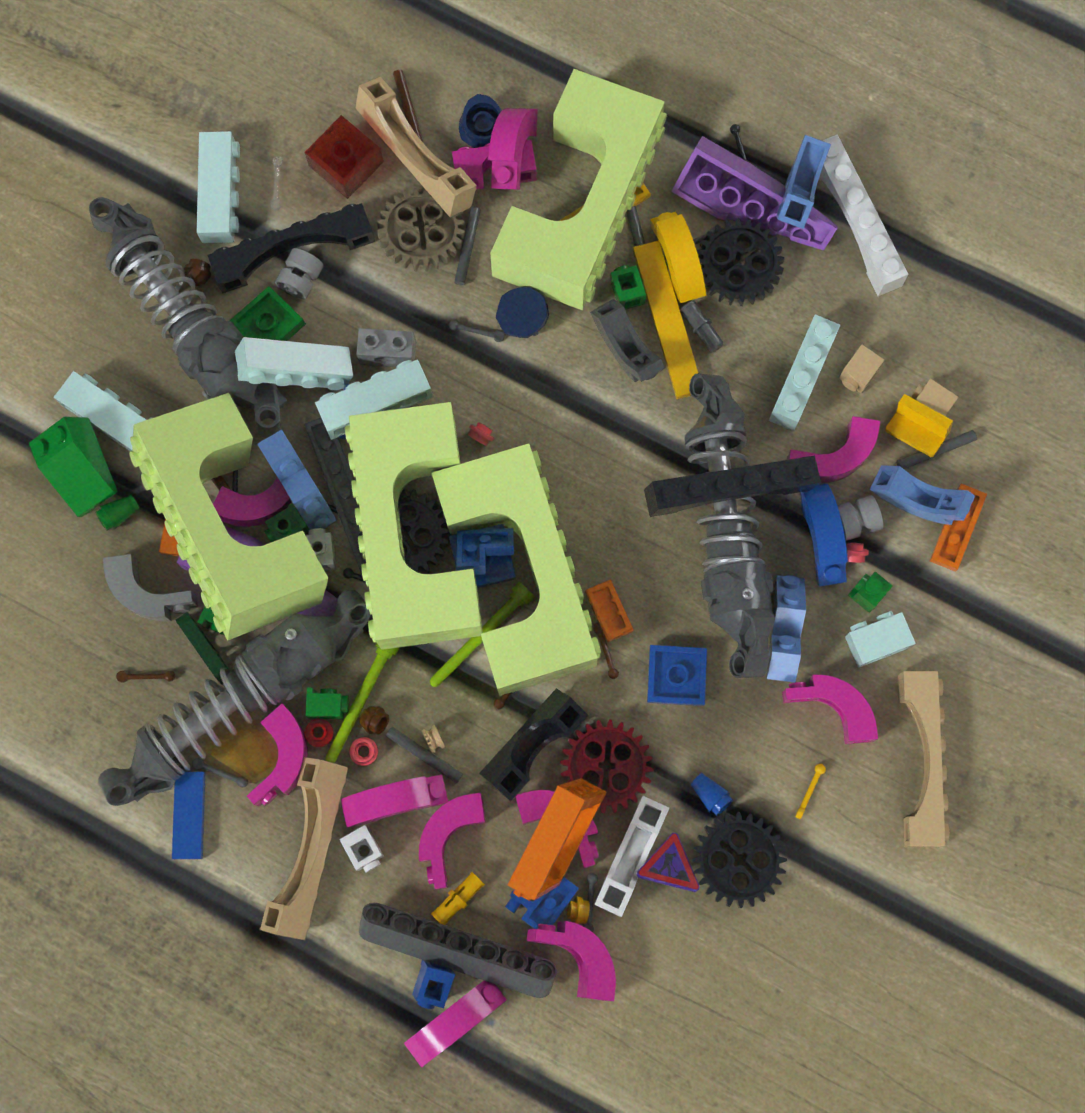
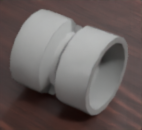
M293 248L285 262L287 268L281 269L275 284L289 295L305 300L313 287L311 280L318 278L323 268V263L312 254Z
M872 495L856 499L855 505L849 502L837 505L842 520L845 541L859 537L861 531L870 534L883 529L882 514L876 499Z

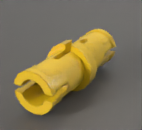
M471 872L454 891L451 889L448 892L449 896L430 914L440 924L446 925L461 908L465 909L468 906L466 903L485 884Z

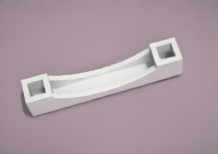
M834 135L822 140L830 143L831 146L819 180H822L829 188L842 209L856 238L867 269L866 274L877 296L902 287L909 274L839 136Z

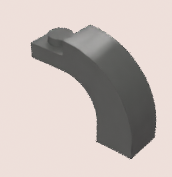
M615 299L590 312L606 345L622 369L634 382L650 380L665 368L662 359L650 351L639 338L624 306Z

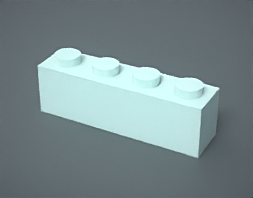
M231 131L199 132L197 234L202 243H233L234 233L239 231L238 217L235 216V208L239 207L238 191H235V183L240 181L239 167L236 166V158H240V145L238 141H235Z
M816 314L814 315L769 418L770 422L792 431L795 430L840 324Z
M243 337L235 350L238 381H249L252 384L274 383L278 386L298 385L304 388L323 387L330 390L344 389L353 377L349 347Z
M417 359L413 362L411 360L404 361L397 365L396 369L389 372L380 371L365 382L351 383L345 388L346 390L336 394L334 392L327 393L315 404L332 440L345 434V426L350 425L349 416L409 408L433 396L431 387Z
M73 371L54 398L60 405L76 416L89 418L94 428L128 451H132L130 437L133 436L134 424L146 421L145 418L140 416L142 411L129 402L126 406L119 402L120 397L112 390L106 388L103 391L98 388V382L88 374L84 373L83 376H80Z

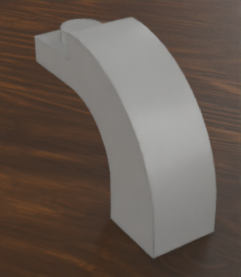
M127 554L103 558L104 574L109 589L122 605L135 614L149 620L166 622L171 621L170 610H173V613L189 612L191 607H198L197 595L192 591L168 594H152L145 591L139 578L138 560L133 555Z

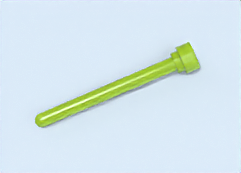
M518 582L511 589L513 591L509 595L511 598L482 626L483 633L495 630L518 606L528 605L535 596L521 582ZM471 637L430 678V685L438 687L483 642L482 637Z
M376 643L377 649L375 653H377V656L325 757V761L336 762L387 659L390 660L392 655L396 656L400 647L381 650Z

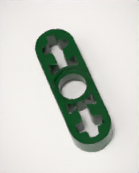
M188 611L175 619L177 624L214 677L223 685L220 669L229 668Z

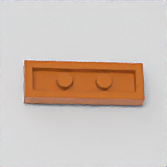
M962 483L958 486L957 490H968L975 495L970 510L964 521L954 520L952 525L943 524L929 560L955 572L960 566L987 496L986 493Z

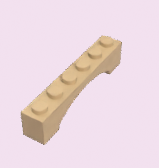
M382 77L359 85L356 110L447 215L452 217L471 208L477 185L461 167L454 169L448 166L424 145L400 109L396 100V93Z
M903 671L898 675L899 703H905L915 719L924 752V777L921 793L911 816L903 818L904 847H944L945 841L949 840L950 832L948 823L944 822V812L948 811V796L943 794V782L947 780L946 765H942V753H945L946 741L945 737L941 736L940 725L944 724L945 719L944 709L940 707L939 696L943 695V681L938 679V671Z
M304 757L297 786L302 787L305 805L304 832L300 851L286 884L273 901H267L260 930L280 936L305 940L310 926L314 902L317 898L321 874L325 866L324 862L328 846L332 838L335 817L339 810L342 789L346 782L348 767L324 760Z

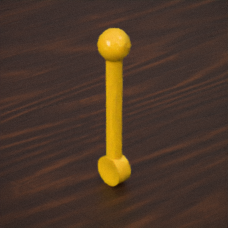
M819 763L815 766V775L796 812V818H802L820 775L826 771L825 765Z

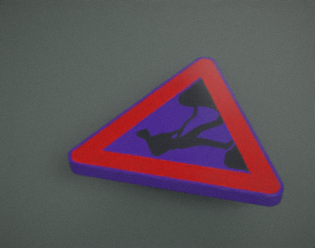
M672 833L637 871V877L692 892H697L700 888L677 833Z

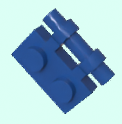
M563 877L558 887L534 900V902L528 901L523 897H517L513 890L510 894L511 899L505 907L515 913L522 904L528 910L521 919L534 929H538V924L553 925L579 888Z

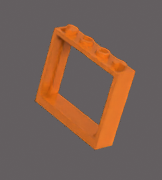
M582 778L557 786L508 883L509 887L515 889L513 893L517 897H523L528 901L530 899L536 900L560 885L607 793L606 791Z

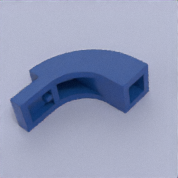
M828 483L817 485L810 491L800 493L802 514L808 523L813 542L816 582L821 587L847 582L845 563L848 562L842 520L834 494Z

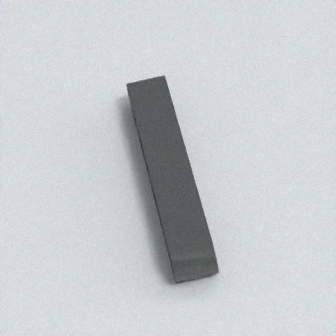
M369 903L362 910L359 935L368 942L535 998H544L551 992L557 969L554 963L548 959L380 903Z

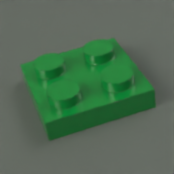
M270 286L229 320L236 326L243 337L288 341L306 325L304 319Z

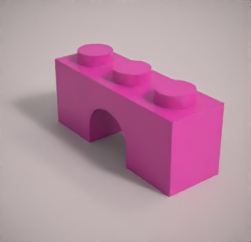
M526 140L523 147L520 183L537 181L532 140ZM490 143L484 147H462L457 151H452L454 169L461 167L477 185L476 190L484 188L483 176L488 169L492 168V161L488 160Z

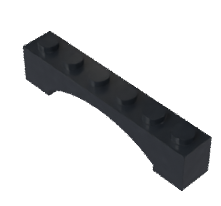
M349 204L344 206L342 210L333 213H322L316 219L307 222L298 221L289 228L271 230L265 236L256 239H245L238 245L230 248H218L214 253L209 254L208 258L217 285L223 294L247 286V279L256 269L271 258L293 248L318 243H335L347 245L350 250L374 243L375 239L363 204Z
M814 455L652 481L644 489L649 516L654 517L745 497L770 494L788 495L806 492L819 485L821 480Z

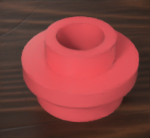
M480 422L476 426L472 424L469 426L471 430L468 436L485 446L488 445L489 441L493 442L494 437L490 435L493 430Z
M847 543L848 562H865V556L869 555V550L863 549L864 544Z
M361 737L351 744L349 754L352 761L357 765L368 766L377 759L378 747L372 739ZM362 747H368V756L361 757L359 750Z

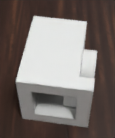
M323 528L309 530V535L305 536L312 549L314 545H323L322 550L315 552L324 571L336 570L334 539L331 532L326 533Z
M367 825L339 839L356 871L364 869L365 873L381 865L379 859L384 857ZM364 845L370 849L369 854L365 857L361 856L359 852L360 848Z

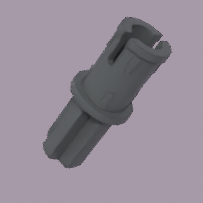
M691 301L682 307L680 311L693 327L692 332L699 335L709 351L715 352L721 348L723 341L712 327L711 319L705 317L696 302Z

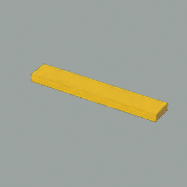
M658 240L633 247L634 257L645 289L676 400L691 396L689 391L690 380L693 375L698 373L660 242Z

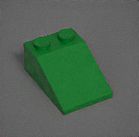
M63 417L29 442L37 467L77 517H83L118 492L89 418Z

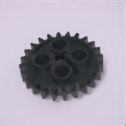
M737 218L734 226L726 220L724 229L717 224L715 225V234L708 231L706 234L708 241L701 240L700 247L702 249L697 250V254L700 258L703 278H705V287L711 286L710 296L716 292L719 293V302L728 297L729 305L733 304L734 299H738L740 306H743L745 299H748L753 305L756 295L761 300H764L765 291L772 293L774 289L772 284H779L780 278L777 275H782L784 268L779 265L783 264L784 257L777 255L782 252L783 248L782 246L774 247L778 238H768L770 229L761 232V223H758L753 228L751 227L750 219L747 220L745 225H741L740 219ZM747 241L750 247L741 248L737 242ZM757 249L760 250V252L751 255L753 251ZM718 254L725 255L728 260L725 262H718L714 257ZM760 262L765 266V269L756 270L752 264ZM728 270L724 275L719 274V272ZM738 276L743 282L741 284H733L729 278Z
M403 489L398 501L400 523L404 530L408 532L411 541L419 551L415 555L402 536L403 548L407 549L405 563L409 568L418 573L421 568L429 573V563L436 566L439 565L435 558L436 555L445 556V552L440 547L449 546V541L443 538L450 535L449 529L442 528L447 525L446 519L440 518L443 515L442 508L434 510L437 505L436 500L426 503V493L417 498L416 490L413 489L410 496H407ZM407 510H413L416 512V516L413 520L405 521L402 519L403 513ZM429 533L431 539L426 544H420L416 541L418 535Z
M737 812L735 820L732 821L727 813L724 815L723 824L715 818L713 820L714 829L707 825L704 827L708 834L707 837L697 836V839L703 843L702 846L693 847L694 851L700 853L699 857L691 859V862L700 864V868L693 871L694 874H702L703 876L698 884L703 885L707 883L709 885L705 892L706 895L714 891L717 893L715 902H719L725 897L727 907L731 906L733 900H736L738 908L743 907L744 900H747L750 907H754L755 897L761 902H765L764 892L766 891L774 895L775 892L771 885L782 884L776 877L777 874H786V871L779 867V863L787 861V858L779 857V852L786 848L785 846H776V842L781 836L771 837L770 832L773 826L771 825L765 829L762 828L763 818L753 823L752 814H748L746 819L742 820L740 812ZM735 831H740L746 836V843L741 848L734 846L731 841V836ZM720 841H724L736 855L743 853L745 855L743 862L755 871L759 878L755 880L742 865L735 867L733 865L735 858L720 845ZM715 852H721L726 857V864L721 869L714 867L711 863V856ZM756 852H762L767 857V864L762 869L757 868L753 864L752 858ZM738 872L744 874L747 878V885L742 890L735 888L732 883L734 874Z

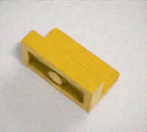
M904 394L898 402L897 411L886 426L885 431L927 456L934 457L949 435L953 420Z

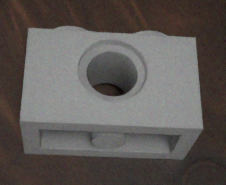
M359 328L356 355L360 365L397 367V365L404 361H415L417 342L414 332Z

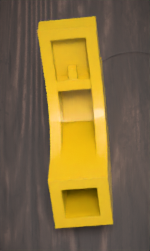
M676 211L672 213L665 212L658 217L650 219L651 228L665 253L672 286L680 303L707 296L697 250L682 214L677 215Z

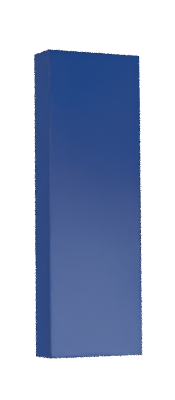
M184 772V775L175 781L172 859L174 860L203 859L206 772Z

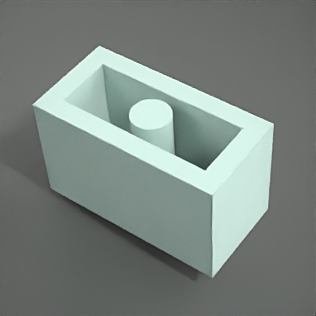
M892 611L876 617L878 622L867 625V622L864 621L850 627L852 632H849L845 638L858 668L907 650L916 644L902 612L894 615Z

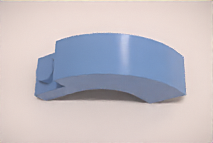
M881 465L870 488L880 498L903 511L929 521L952 525L954 520L964 521L975 498V495L968 490L942 489L924 483L900 466Z

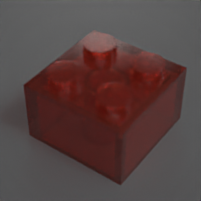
M342 115L304 152L309 167L347 199L384 162L381 148Z

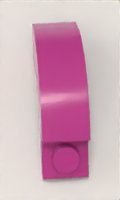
M505 108L497 117L491 135L488 160L492 161L491 188L520 190L522 151L525 141L529 136L537 137L538 109Z
M853 416L848 423L845 445L841 449L831 454H815L791 449L787 460L815 455L821 483L841 480L859 469L873 450L878 438L880 421Z
M276 477L274 483L266 491L257 495H242L222 486L213 505L221 521L235 526L252 527L266 524L265 521L288 508V505L293 502L278 477Z
M812 675L809 678L810 687H806V682L790 683L789 688H785L782 692L783 703L819 701L831 706L838 713L842 721L845 744L868 743L878 740L876 720L869 703L849 683L828 675Z
M283 703L260 722L276 741L278 761L272 773L247 795L249 800L256 806L261 804L266 806L278 795L275 792L278 789L284 794L289 795L297 786L303 759L308 756L304 730L298 719Z
M442 775L423 776L355 793L341 799L347 827L368 824L393 815L440 806L448 802Z
M535 790L515 796L523 825L541 820L555 791ZM593 820L578 848L583 868L594 866V859L599 858L595 841H588L589 836L598 834Z
M481 792L463 795L442 805L431 816L422 832L419 844V861H431L432 866L427 867V877L429 884H434L436 890L448 888L444 850L450 836L462 827L486 823Z
M557 921V930L556 926L538 924V929H528L527 941L560 946L574 957L579 969L577 997L614 1002L616 976L613 961L603 942L593 932L582 925L569 921Z
M483 980L404 1042V1044L422 1068L491 1014L507 999L496 984Z

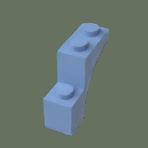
M804 135L785 184L786 191L776 215L777 220L804 229L814 204L817 183L831 146L830 143Z
M282 429L258 443L259 448L310 530L317 528L325 529L337 521Z
M777 575L773 613L775 621L771 631L767 679L795 683L801 658L800 638L806 614L805 578H798L793 575Z

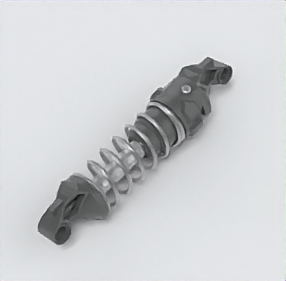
M700 373L693 375L690 380L689 391L691 396L696 398L704 408L696 424L685 434L686 448L696 453L691 455L688 461L693 464L708 463L709 472L731 469L730 456L743 459L744 465L742 467L749 466L750 460L745 455L738 453L746 445L747 441L744 427L745 414L738 403L732 399L729 383L720 375ZM745 497L739 499L750 501L751 503L748 508L737 512L736 499L712 503L714 504L715 514L700 517L696 522L699 525H708L706 527L707 537L700 541V544L706 547L707 560L703 562L706 568L703 571L704 579L701 581L703 600L708 602L710 621L723 628L738 643V647L729 661L730 672L735 678L763 677L766 674L769 664L768 637L775 621L770 594L773 592L772 576L766 570L765 561L758 556L762 543L753 534L759 527V522L755 518L746 515L755 507L756 501L752 497Z

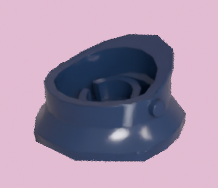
M477 94L470 98L459 120L461 140L473 148L484 147L490 143L494 124L502 111L496 101L490 96Z
M518 287L502 295L496 313V319L504 333L518 338H529L532 335H538V331L546 324L549 317L548 304L545 301V297L531 287Z

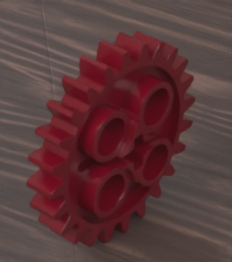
M609 719L607 727H603L601 721L597 720L596 729H592L587 723V733L585 734L576 730L578 740L569 738L568 743L572 746V749H563L562 751L569 759L560 761V765L568 767V770L561 773V777H569L570 780L568 782L580 778L583 779L586 773L593 772L599 777L597 787L602 789L604 770L599 768L598 765L604 763L606 742H611L610 765H614L615 769H610L608 791L600 805L602 814L605 813L607 806H611L613 813H616L618 804H621L627 810L628 799L637 803L638 799L635 793L638 792L643 795L646 793L641 784L651 783V780L645 777V774L654 771L653 768L646 766V763L652 761L653 757L644 756V752L649 749V745H639L643 736L640 735L633 738L634 728L631 727L627 732L623 731V722L617 728H613L612 719ZM589 744L600 746L602 753L598 758L593 759L586 755L585 749ZM619 746L627 747L630 751L629 759L625 761L618 760L614 755V750ZM616 775H624L628 780V786L623 790H618L613 787L612 778Z

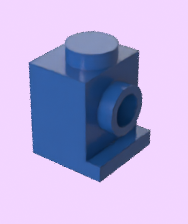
M422 960L421 969L412 993L415 1000L418 1001L417 1004L427 1009H434L435 1006L444 1008L455 977L453 970ZM429 980L435 981V985L431 988H427Z

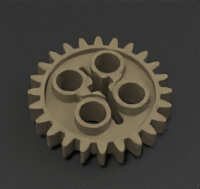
M414 188L413 195H409L404 190V198L401 199L394 195V204L386 202L387 211L381 210V219L377 221L379 229L377 234L378 239H381L380 247L386 248V256L394 255V264L402 260L404 269L409 264H413L414 271L418 270L419 265H423L425 271H428L429 264H433L436 269H439L440 260L448 264V255L456 257V248H462L461 239H464L465 231L463 230L464 220H461L462 212L449 217L426 189L423 194H419L417 188ZM417 209L421 210L425 250L421 249ZM435 214L437 217L430 218L428 215ZM404 217L411 218V220L409 221H403L401 219ZM439 238L441 241L433 242L431 239ZM406 241H413V242H415V243L412 244V245H406V244H404Z

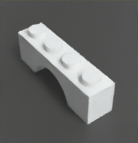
M642 796L594 905L622 917L638 880L637 871L644 865L669 811V807Z

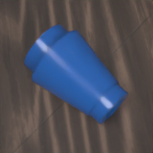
M703 773L699 774L690 784L710 813L713 812L716 816L724 812L733 802V799L729 796V791Z

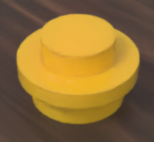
M576 896L574 901H570L568 904L567 918L576 924H586L590 911L589 901Z

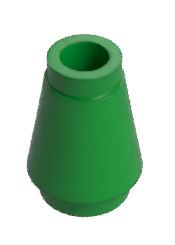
M129 495L101 505V509L95 513L105 530L108 531L111 528L115 530L140 508L133 496Z

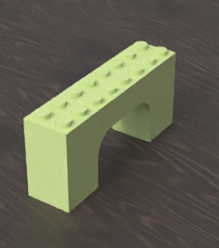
M573 69L553 114V141L594 156L601 163L600 170L583 208L570 219L553 221L511 206L490 253L492 277L519 287H531L545 297L583 310L586 302L591 303L596 291V287H594L596 279H601L604 274L606 256H611L614 251L616 233H621L624 228L626 210L632 209L636 198L634 194L636 187L640 188L646 175V172H644L646 164L651 165L656 151L654 146L656 142H661L664 135L665 127L663 126L667 114L664 113L665 101Z
M229 393L134 424L133 436L130 437L132 451H130L131 461L135 467L140 468L144 487L146 490L151 489L154 495V506L159 514L163 513L166 519V530L170 537L174 536L177 540L179 556L182 560H187L190 566V577L194 584H199L202 590V601L206 608L211 607L215 615L213 617L215 627L219 633H224L227 641L322 603L328 577L303 531L263 546L243 545L228 534L203 486L210 479L249 465L253 437Z
M451 402L349 416L350 425L345 426V434L350 450H353L352 453H348L350 470L353 471V476L356 477V480L351 481L353 496L356 497V502L359 504V508H355L356 523L359 525L360 532H363V535L358 536L360 553L363 554V559H366V563L361 564L363 581H366L370 591L365 592L366 608L369 609L370 615L373 616V620L368 621L370 638H373V642H377L381 650L481 636L483 629L474 570L467 569L438 574H421L409 568L405 563L398 508L399 496L402 490L414 479L432 476V472L461 464Z
M529 443L432 472L450 536L457 534V531L478 530L504 524V527L513 528V531L523 543L540 597L536 610L527 619L481 634L499 696L596 667L597 660L601 657V649L597 637L591 638L589 632L592 631L591 626H593L588 609L583 611L581 607L584 604L581 586L579 583L574 584L572 579L575 578L571 556L565 557L564 554L567 551V543L563 530L556 529V526H558V515L554 503L548 504L550 490L546 477L540 478L539 475L542 474V466L537 450L532 452Z

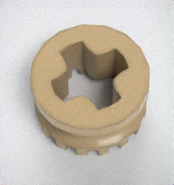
M435 724L431 726L430 730H422L425 740L429 741L427 744L432 753H435L438 747L445 748Z

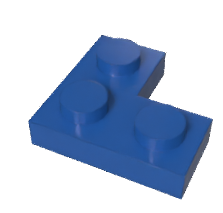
M513 528L457 531V571L473 569L475 575L486 574V556L514 555Z

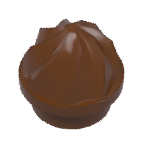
M190 259L189 264H186L184 267L185 277L193 279L195 286H201L210 279L211 266L203 260Z
M369 706L360 715V724L369 734H381L389 722V715L379 706Z

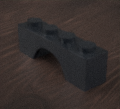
M556 688L479 774L511 802L530 781V768L540 751L558 738L569 737L585 720L588 714L571 697Z

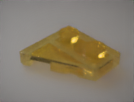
M253 720L252 724L245 722L235 728L237 731L236 735H232L229 732L218 738L221 742V747H217L213 742L203 747L205 752L254 784L267 778L277 764Z

